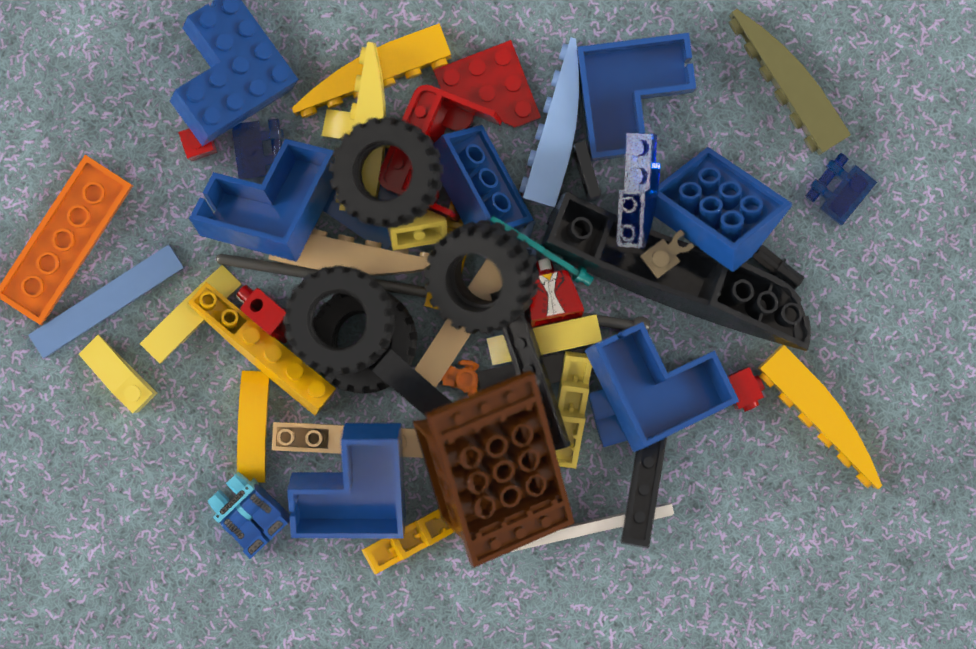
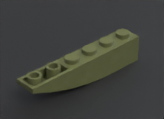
M738 9L732 11L729 15L731 21H729L731 29L737 36L741 34L746 42L744 48L751 59L756 57L762 66L759 68L760 74L767 83L771 81L776 88L774 95L782 106L786 104L792 113L789 115V118L795 128H801L807 136L804 138V141L812 153L816 151L820 155L851 135L829 99L795 56L758 23Z

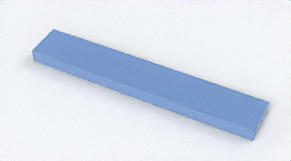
M168 244L28 336L41 356L46 358L171 278L185 267Z

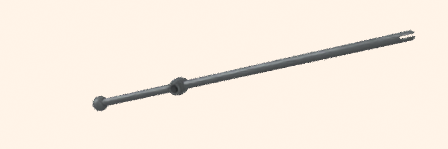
M219 254L216 257V261L220 265L300 278L318 271L301 266L227 254ZM376 279L387 292L424 298L427 296L424 286ZM583 312V316H582V317L591 316V315H596V314H590V313H584V312ZM597 315L599 326L626 330L643 322L649 333L650 321L643 316L636 317L634 320Z

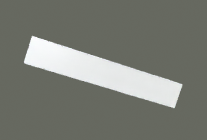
M668 502L656 505L654 519L672 516L674 514L672 504ZM625 512L572 524L513 551L623 527Z

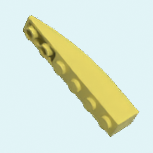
M367 42V47L361 48L359 64L364 65L362 75H357L355 82V92H359L357 103H352L350 119L354 120L353 126L358 123H366L367 119L376 117L380 119L386 117L383 76L376 43ZM385 146L374 149L367 156L362 168L364 187L376 198H378L380 183L378 179L380 168L385 159ZM340 204L339 210L345 211L344 205Z

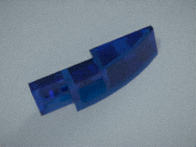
M627 133L624 190H619L617 247L645 248L654 218L661 163H656L657 134Z

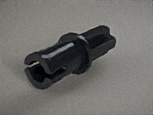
M761 245L752 256L757 262L768 269L771 275L783 280L794 290L804 280V276L789 266L785 258H779L764 245Z

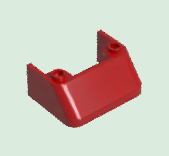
M431 85L419 86L414 91L402 120L420 128L422 132L432 139L433 143L444 135L446 128L453 131L469 128L475 116L499 126L502 123V119L495 111ZM390 146L380 168L378 180L386 190L400 196L406 191L411 182L412 164L406 153L397 147ZM438 190L435 196L437 198L436 202L427 209L458 222L460 217L456 213L437 204L440 196V191Z

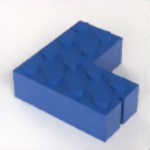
M213 0L211 6L207 4L188 15L182 28L211 68L175 89L170 102L203 147L289 93L299 79L242 0Z
M689 33L577 47L579 79L591 161L645 155L648 150L641 99L687 94L695 91L696 82L693 63L687 64L686 67L684 63H689L692 59Z
M285 139L262 184L213 172L203 191V195L208 203L204 198H199L189 219L202 237L297 262L333 191L330 180L333 179V172H329L330 163H334L335 155H332L334 150Z
M643 322L584 350L633 452L643 449L739 402L715 350L667 373Z
M344 423L341 436L343 472L291 473L287 488L291 538H404L406 506L401 423Z

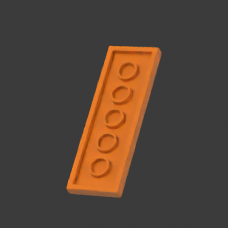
M84 155L1 282L0 299L39 325H43L129 194L133 185L89 156Z

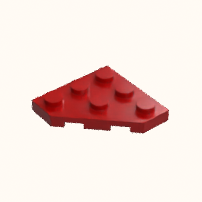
M511 40L433 70L441 90L495 111L506 125L517 128L541 119Z

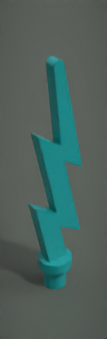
M494 216L490 219L493 223L499 222L504 224L505 231L515 230ZM515 230L519 233L517 236L518 240L521 242L526 240L531 248L572 273L573 281L576 283L581 282L586 286L591 285L594 277L586 273L584 267L574 268V266L546 250L540 244Z

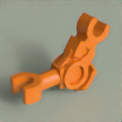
M460 360L457 364L464 366V368L456 369V367L450 366L441 379L443 386L458 388L464 394L472 395L478 392V375L475 371L479 368V364L471 360Z

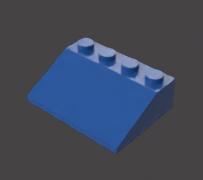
M709 147L650 191L651 215L676 232L682 230L685 239L732 272L755 254L792 207L790 201Z

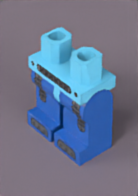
M237 472L226 483L236 495L230 500L221 490H218L207 502L217 513L213 518L218 523L220 522L221 526L243 547V552L251 559L290 522V514L254 478L249 481L245 476Z

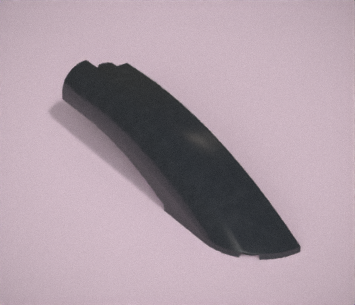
M567 191L559 198L555 208H553L546 223L548 227L541 246L562 256V259L577 268L582 266L586 269V272L681 312L768 341L803 351L808 350L811 338L809 316L805 315L799 295L783 280L746 262L732 272L695 245L688 252L677 254L676 256L680 262L656 279L640 255L662 239L669 244L672 237L615 215ZM681 240L677 241L680 247H685L688 244Z

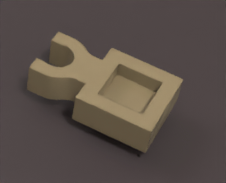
M682 230L673 235L669 244L662 239L640 255L656 279L680 262L676 256L677 254L688 252L694 247L692 243H688L685 247L678 245V238L684 235Z

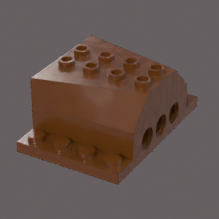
M530 370L426 413L427 419L413 421L441 519L462 538L469 563L473 568L574 524L535 374Z

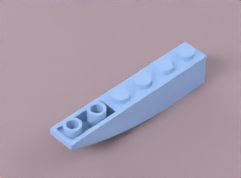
M570 37L569 44L563 43L559 55V59L563 60L561 71L555 70L551 86L556 88L553 98L547 96L543 112L547 113L545 124L539 123L535 139L540 140L537 151L531 150L527 163V166L532 167L529 178L523 176L519 189L520 193H524V201L551 209L555 208L570 159L577 123L579 66L576 38Z

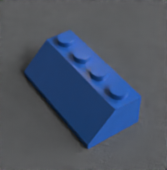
M483 125L444 134L433 143L440 153V164L443 165V174H441L440 181L443 182L442 184L463 224L477 223L480 220L490 221L492 216L515 230H519L534 221Z

